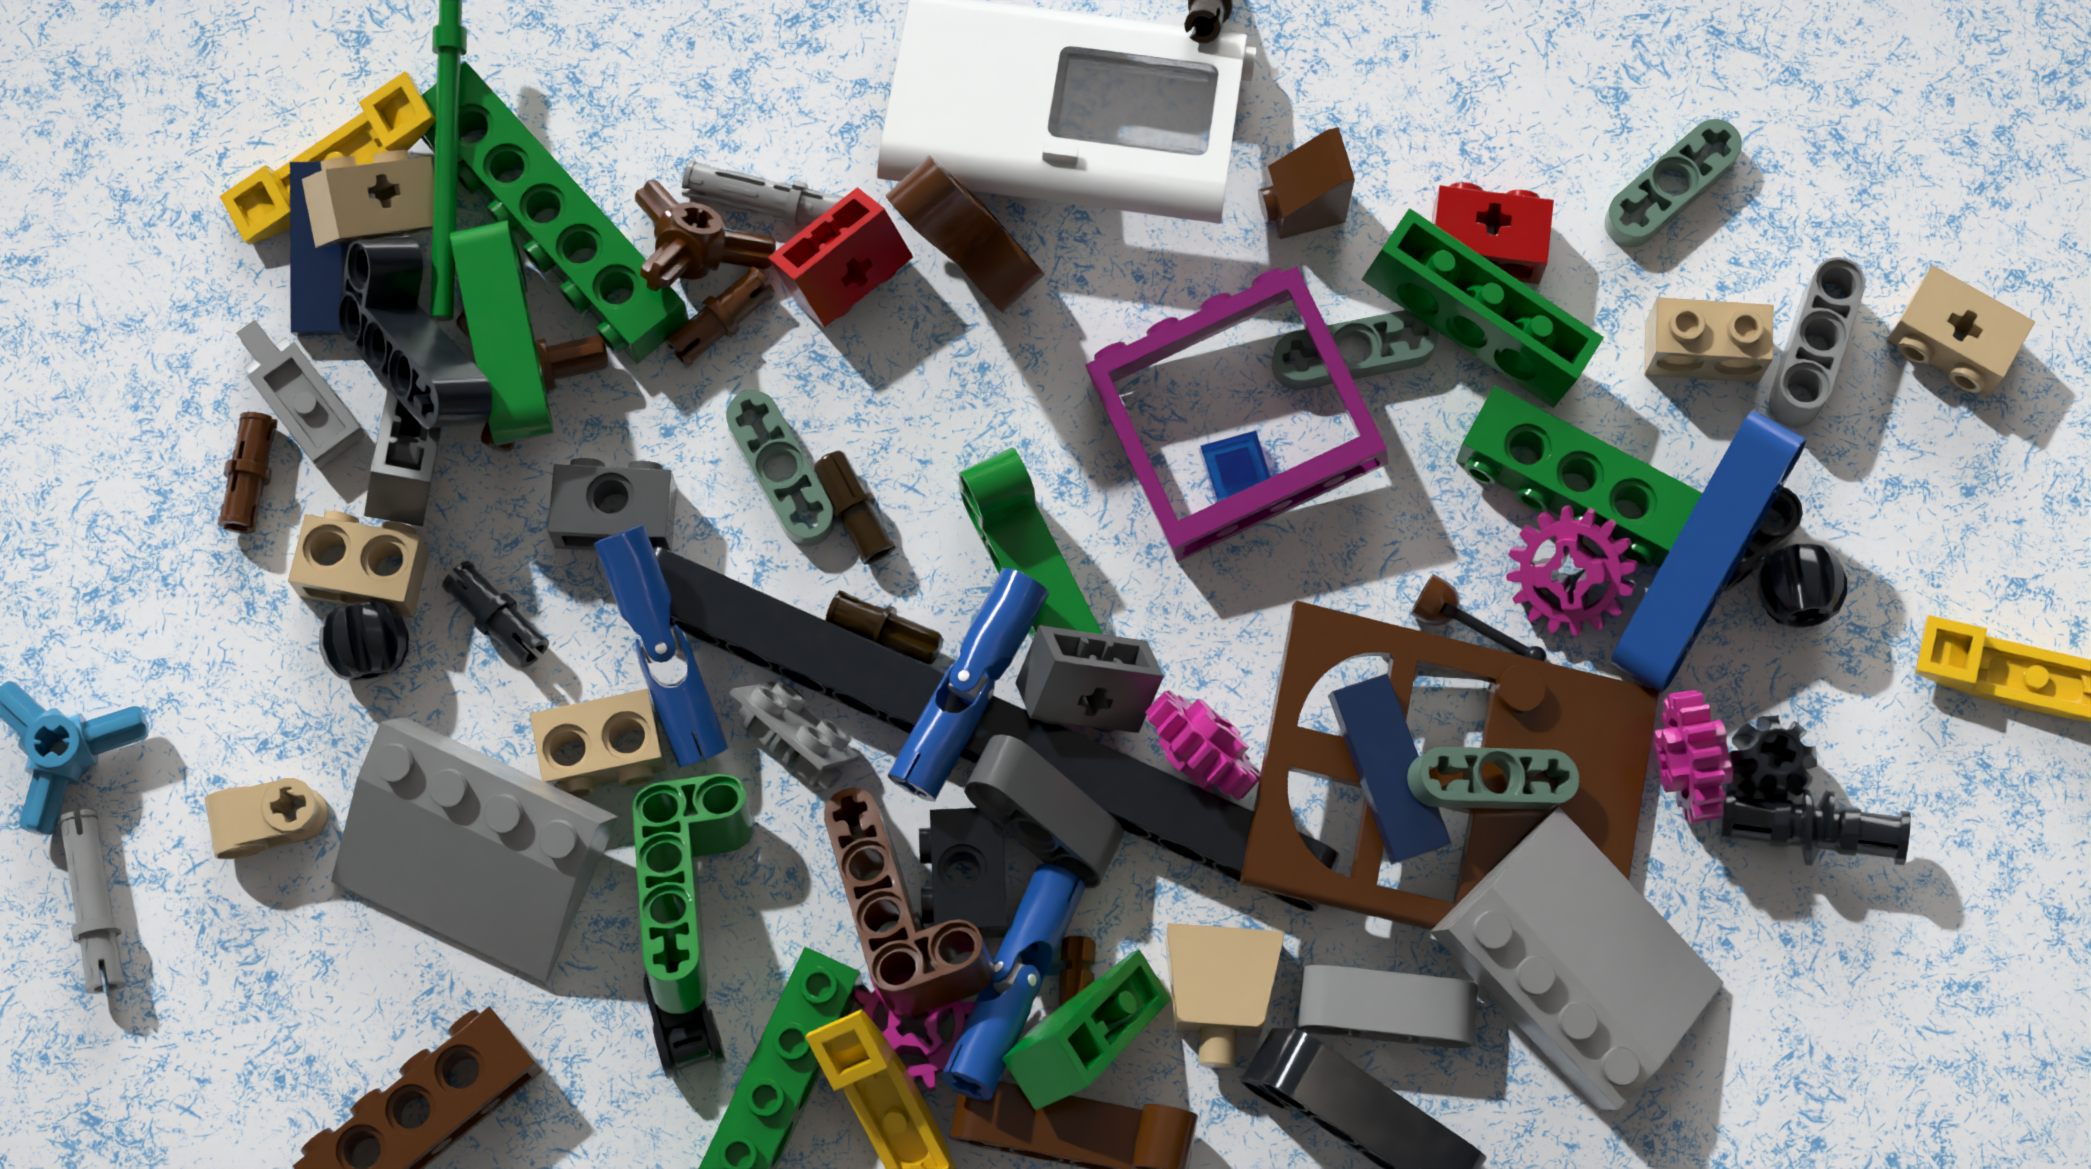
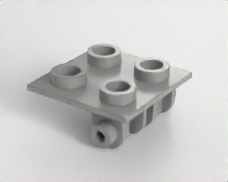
M770 681L734 688L729 693L742 704L738 711V716L744 720L742 727L764 745L770 744L769 750L773 753H777L788 743L790 747L783 756L782 761L789 765L800 756L792 769L814 788L821 785L824 789L829 790L842 775V772L835 766L857 761L861 757L860 754L848 745L851 738L841 727L827 719H822L820 722L804 708L806 704L805 698L797 690L784 682L778 681L774 683Z

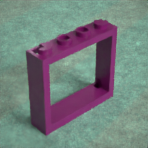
M1297 266L1285 272L1282 268L1269 270L1255 278L1251 284L1252 287L1233 296L1230 293L1215 295L1199 306V312L1180 321L1176 317L1164 319L1151 326L1146 332L1147 336L1128 345L1124 342L1108 345L1094 355V361L1085 364L1091 382L1176 562L1389 464L1387 448ZM1292 300L1358 437L1178 521L1113 383Z

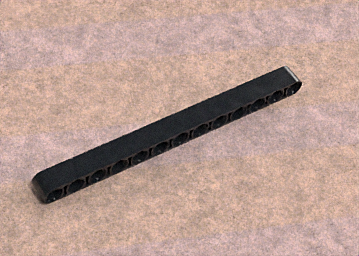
M652 545L672 597L670 604V626L672 628L677 624L684 633L911 734L924 708L943 679L944 673L669 550ZM950 691L945 703V712L960 713L970 705H966L958 695ZM996 696L991 697L960 757L977 764L988 741L993 736L1007 735L1017 738L1029 745L1122 825L1124 831L1240 882L1253 811L1061 725H1050L1036 719H1030L1027 710ZM1298 832L1311 853L1322 864L1335 871L1341 858L1340 854L1330 846ZM1258 890L1289 905L1310 912H1316L1320 905Z

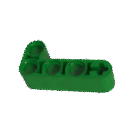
M508 220L451 232L450 240L476 366L488 379L492 392V411L488 423L494 444L498 446L554 433L552 416L525 294L528 292L519 249Z
M1011 447L958 473L959 489L963 504L998 574H1000L1003 568L1014 569L1033 578L1049 592L1045 604L1029 631L1032 640L1039 625L1103 634L1035 504V489L1032 480L1017 451Z
M713 774L654 783L639 791L633 801L632 811L643 962L655 1003L662 1010L669 1013L682 1014L692 1011L702 1003L707 994L708 985L697 857L738 850L746 845L753 836L754 823L745 786L737 777L729 774ZM672 920H678L677 922L671 924H665ZM670 961H681L679 962L677 972L672 973Z

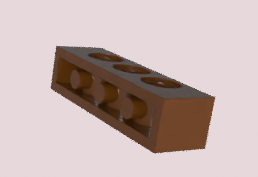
M490 1006L481 1013L477 1009L471 1010L449 1028L447 1033L451 1038L431 1053L429 1049H424L405 1062L399 1070L402 1077L388 1089L382 1092L380 1088H376L359 1099L350 1109L353 1117L335 1132L331 1128H327L312 1137L301 1149L304 1157L296 1162L293 1167L294 1169H357L352 1158L356 1145L364 1139L377 1138L381 1147L380 1156L372 1166L365 1169H424L543 1071ZM464 1059L476 1060L479 1065V1073L474 1083L461 1089L452 1087L450 1073L454 1065ZM417 1098L427 1099L430 1105V1113L427 1120L417 1128H404L401 1114L405 1105Z

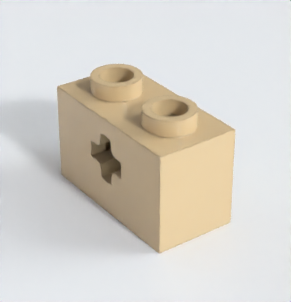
M395 150L374 155V163L357 165L355 156L337 157L321 161L322 171L302 179L315 248L352 243L355 240L383 239L420 234L433 229L434 171L431 156L409 159L407 150ZM369 194H375V198L369 199Z
M1932 265L1918 285L1887 341L1898 346L1899 352L1907 359L1919 364H1930L1949 375L1950 380L1959 388L1972 393L1981 392L1989 397L2006 375L2035 321ZM1955 331L1963 335L1961 341L1953 337Z

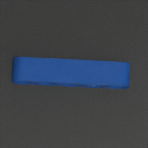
M1755 410L1749 413L1617 643L1609 662L1610 665L1660 693H1663L1668 688L1804 450L1807 438Z

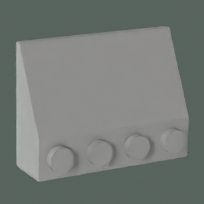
M406 717L380 722L358 774L331 882L538 980L547 982L618 816Z
M1559 806L1554 807L1430 931L1596 1109L1619 1110L1663 1065L1724 983Z

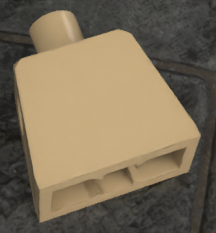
M1168 923L1165 945L1175 1030L1200 1032L1198 1065L1210 1068H1234L1237 1035L1260 1036L1282 949L1284 931Z

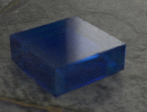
M1256 430L1200 445V456L1215 503L1271 478Z

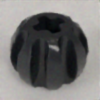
M1808 543L1793 544L1775 551L1774 554L1766 558L1758 575L1757 593L1767 614L1778 624L1794 628L1813 627L1829 621L1830 618L1840 612L1847 596V577L1839 559L1828 548Z
M364 601L338 607L325 617L319 631V650L325 665L336 676L348 681L367 680L389 675L403 665L408 653L409 633L403 618L390 604L381 601Z
M1779 715L1758 717L1757 729L1748 723L1743 724L1732 737V744L1738 750L1729 752L1733 773H1739L1744 777V781L1737 786V789L1748 798H1752L1755 791L1759 790L1764 794L1765 800L1769 801L1787 800V791L1795 796L1802 795L1804 789L1808 788L1813 779L1806 769L1817 767L1816 746H1805L1800 742V739L1807 734V730L1796 721H1793L1788 729L1783 728L1779 722ZM1766 751L1775 754L1774 764L1778 766V769L1768 766L1769 756L1764 754Z

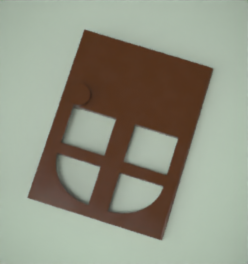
M1296 601L1292 605L1240 878L1241 886L1432 930L1553 809L1442 807L1469 814L1454 903L1377 885L1384 845L1366 797H1364L1350 878L1342 876L1322 864L1307 848L1294 824L1288 798L1289 771L1362 788L1343 737L1297 725L1303 705L1310 691L1326 672L1345 661L1366 656L1390 658L1387 673L1405 721L1407 720L1416 665L1489 682L1490 684L1486 691L1488 707L1481 748L1557 750L1569 756L1578 769L1579 787L1571 799L1558 806L1629 881L1659 695L1658 691L1650 687L1301 601ZM1485 763L1481 771L1484 785L1491 792L1502 794L1506 787V778L1503 771L1495 764ZM1436 766L1429 770L1430 779L1439 780L1441 787L1454 780H1462L1463 771L1457 775H1442L1438 773ZM1545 770L1532 777H1525L1524 785L1530 782L1549 783L1551 789L1557 787L1556 778L1548 777Z

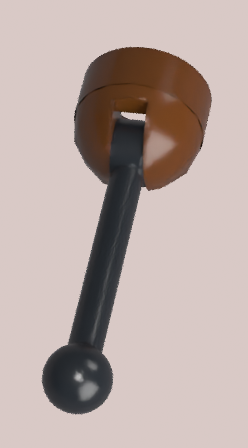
M1435 574L1430 576L1410 612V615L1433 626L1445 625L1455 619L1520 656L1544 662L1547 660V655L1543 648L1539 646L1527 647L1461 610L1460 596L1456 588Z

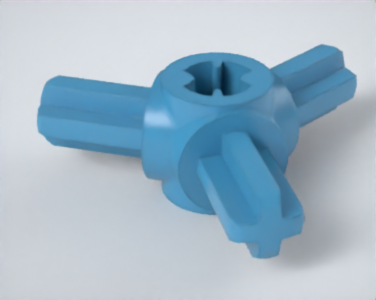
M7 681L0 686V718L20 736L18 747L28 756L25 771L33 775L19 821L20 828L37 835H52L57 826L68 784H78L80 777L88 771L90 766L98 764V754L145 740L148 737V723L141 708L132 706L86 721L81 713L66 717L57 708L46 711L16 682ZM59 740L68 746L67 750L60 756L51 750Z

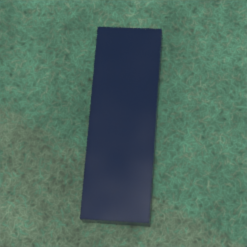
M321 161L290 162L291 333L294 336L342 335L339 327L338 310L346 257L351 243L315 248L302 183L303 178L322 171Z
M1388 673L1332 691L1328 695L1329 701L1390 864L1394 865L1451 844L1439 808L1422 804L1410 791L1407 780L1408 769L1419 755Z

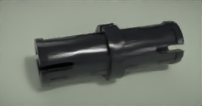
M470 561L462 562L452 569L468 584V587L461 580L458 579L456 581L450 574L445 577L442 584L443 589L450 593L475 618L474 626L484 635L491 634L517 660V663L522 668L532 665L539 659L523 641L531 649L536 648L541 654L545 653L549 646V640L541 635L516 610L517 602L507 593L500 594L475 569V566Z

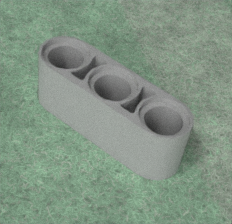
M1834 257L1822 262L1802 294L1769 396V407L1772 415L1777 421L1786 426L1798 428L1815 420L1832 393L1863 297L1866 282L1861 268L1847 258ZM1833 284L1839 287L1844 293L1845 299H1833L1823 291L1822 285ZM1814 334L1822 337L1827 342L1829 350L1821 351L1814 349L1807 343L1805 335ZM1788 386H1802L1811 394L1813 401L1806 403L1796 400L1790 394Z
M1307 965L1302 967L1297 1028L1305 1032L1445 1048H1470L1474 1046L1478 985L1471 981L1455 978L1332 965Z

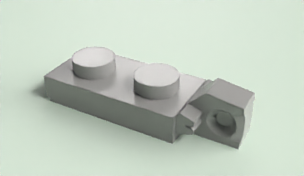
M253 320L236 332L242 344L254 358V360L243 367L248 373V379L318 470L365 437L361 427L295 342L291 344L287 337L274 345L256 320Z

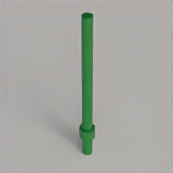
M439 0V23L432 30V52L437 54L438 58L430 317L436 321H450L454 319L455 260L450 233L456 232L461 56L467 53V29L462 26V0Z

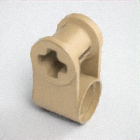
M283 778L250 787L224 789L205 797L213 851L217 859L248 857L270 848L310 840L324 830L329 819V808L325 799L317 791L312 790L305 782L296 778ZM300 799L306 806L297 809V819L292 821L285 816V813L294 810V800Z

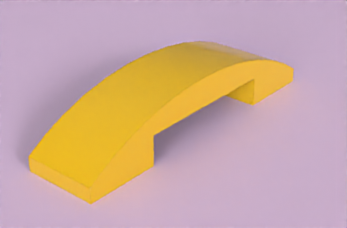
M404 71L359 102L363 109L362 113L276 171L265 165L219 196L245 243L251 245L290 229V162H314L337 157L355 156L357 165L374 163L373 156L376 154L395 150L408 151L416 144L436 119L408 72Z
M1927 616L1915 674L1946 687L1986 700L2051 716L2091 722L2090 659L1986 636L1987 628L1936 616Z
M862 1009L813 1030L806 1035L805 1038L833 1090L843 1088L885 1169H956L942 1134L914 1080L886 1037Z

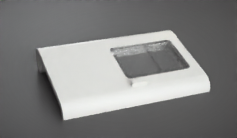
M908 0L881 137L877 178L902 181L930 155L969 191L1221 224L1240 81H1252L1256 47L1245 46L1247 35L1220 31L1219 36L1214 41L1203 44L1189 38L1194 28L1186 33L1183 26L983 0Z

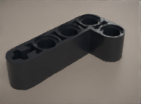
M411 237L353 241L347 252L338 310L339 327L345 341L426 429L486 423L492 411V392L488 379L418 305L423 275V260L417 242Z
M1272 1028L1240 1080L1247 1089L1272 1105L1285 1110L1298 1111L1382 1169H1481L1487 1159L1486 1155L1468 1141L1321 1041L1300 1030Z

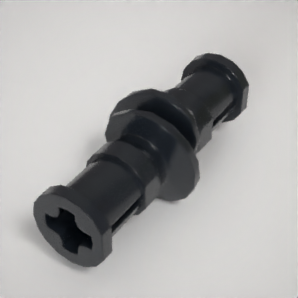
M1808 789L1803 791L1801 804H1796L1791 800L1769 801L1736 796V790H1726L1721 843L1730 844L1731 838L1769 842V846L1784 848L1791 845L1800 846L1805 865H1813L1820 849L1832 850L1840 855L1848 856L1864 854L1894 858L1895 865H1905L1911 825V813L1908 811H1900L1899 816L1861 812L1859 808L1843 807L1835 809V792L1827 789L1817 806H1814L1812 794Z

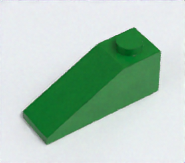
M1139 949L1130 953L1033 1027L1002 1059L1013 1075L1017 1085L1022 1089L1033 1108L1037 1110L1088 1088L1172 999Z

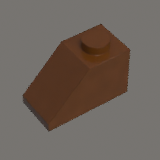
M1339 127L1324 131L1267 167L1265 186L1258 189V198L1265 221L1275 222L1280 239L1346 222L1355 177Z

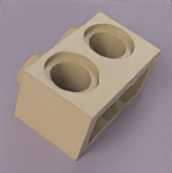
M1657 297L1645 323L1644 375L1759 383L1773 360L1774 305Z
M326 511L324 517L305 514L288 582L301 598L340 605L364 601H381L390 604L400 616L414 618L430 551L421 535L416 534V529L403 523L384 521L380 528L359 524V519L355 516L339 511ZM335 545L346 547L343 558L336 564L330 566L319 564L320 557L327 548ZM386 557H403L401 568L393 575L379 576L376 574L379 563Z
M648 688L530 713L542 781L575 797L589 796L596 792L595 786L619 781V785L622 787L643 785L655 779L654 773L667 771L654 702ZM637 730L645 735L642 746L635 752L620 753L614 749L617 737L625 731ZM577 742L586 747L583 758L574 765L562 766L555 761L558 750L567 743Z

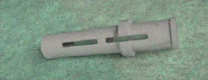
M692 160L686 166L682 181L683 197L711 201L720 205L770 215L775 218L784 219L785 225L796 228L800 223L810 225L844 198L843 196H835L808 189V184L805 182L794 181L792 185L732 170L711 167L710 165Z
M91 809L80 810L83 834L78 835L74 811L59 816L58 824L62 832L77 922L71 927L73 941L80 943L86 981L85 990L90 994L104 993L101 968H106L110 992L119 990L126 985L116 937L121 934L119 918L112 915L97 821L98 812Z

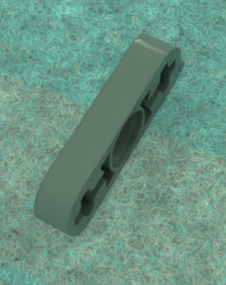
M1720 119L1706 120L1695 127L1613 198L1605 216V228L1609 237L1617 244L1625 247L1641 246L1654 237L1733 168L1742 148L1741 136L1732 124ZM1718 140L1725 145L1722 154L1717 152L1711 154L1702 162L1699 169L1694 161L1702 153L1706 142L1711 145ZM1665 171H1677L1687 179L1689 190L1682 195H1669L1660 188L1658 176ZM1648 197L1653 205L1646 210L1640 225L1635 222L1629 226L1624 225L1621 222L1625 213L1624 210L1629 214L1634 213L1644 205Z
M1407 310L1326 325L1337 348L1343 339L1351 336L1364 339L1371 348V355L1363 362L1352 363L1343 358L1352 379L1421 366L1433 355L1438 339L1437 330ZM1403 328H1411L1415 336L1424 335L1416 350H1410V346L1406 341L1390 343L1387 350L1388 356H1381L1382 341L1378 333L1380 331L1385 333L1384 343L1400 339ZM1306 329L1288 333L1278 341L1274 349L1272 371L1275 378L1283 386L1294 390H1303L1332 384L1320 357L1309 360L1307 369L1304 372H1298L1295 364H1285V362L1289 361L1291 350H1300L1303 358L1319 356Z
M752 390L740 393L730 402L726 412L728 428L735 444L787 537L794 543L802 546H814L822 543L829 537L834 527L833 508L827 494L774 400L761 391ZM753 409L757 415L767 413L762 420L770 441L760 446L759 438L753 427L750 425L740 427L745 422L743 412ZM779 435L783 437L781 439H776ZM752 449H758L755 453L751 452ZM775 455H788L797 463V470L789 480L775 482L764 474L766 462ZM806 483L810 485V487L802 488ZM799 490L801 491L803 501L811 512L821 509V512L816 515L818 525L814 528L809 529L804 522L796 525L793 524L798 519V513L791 495ZM786 497L782 502H780V501L777 499V498Z
M1436 747L1417 757L1411 763L1407 775L1408 785L1413 796L1422 804L1430 807L1547 810L1571 799L1579 787V773L1575 763L1565 753L1557 750ZM1485 763L1495 764L1503 771L1506 778V787L1502 794L1493 793L1484 785L1481 771ZM1437 766L1438 773L1442 775H1457L1463 771L1462 780H1454L1441 787L1439 780L1430 779L1429 770ZM1544 770L1548 777L1556 778L1557 787L1553 789L1546 782H1530L1524 785L1525 777H1532Z

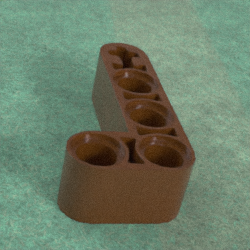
M929 155L885 195L912 228L956 263L1001 313L1005 312L1045 275L988 208L932 156Z
M855 787L842 789L835 793L825 806L824 821L869 974L888 1009L899 1016H916L976 995L985 990L993 979L995 967L992 956L978 928L969 921L957 919L920 931L890 830L874 798L864 789ZM860 824L866 838L856 840L854 837V827ZM882 870L874 879L862 881L867 874ZM890 921H898V923L887 932H877L879 928L885 923ZM964 952H973L969 959L963 963L950 964L955 956ZM910 972L914 973L911 979L904 984L892 985L900 975Z
M999 1081L991 1100H975L958 1093L949 1138L966 1145L1087 1169H1189L1198 1114L1167 1105L1144 1104L1142 1109L1072 1095L1035 1110L1018 1085Z

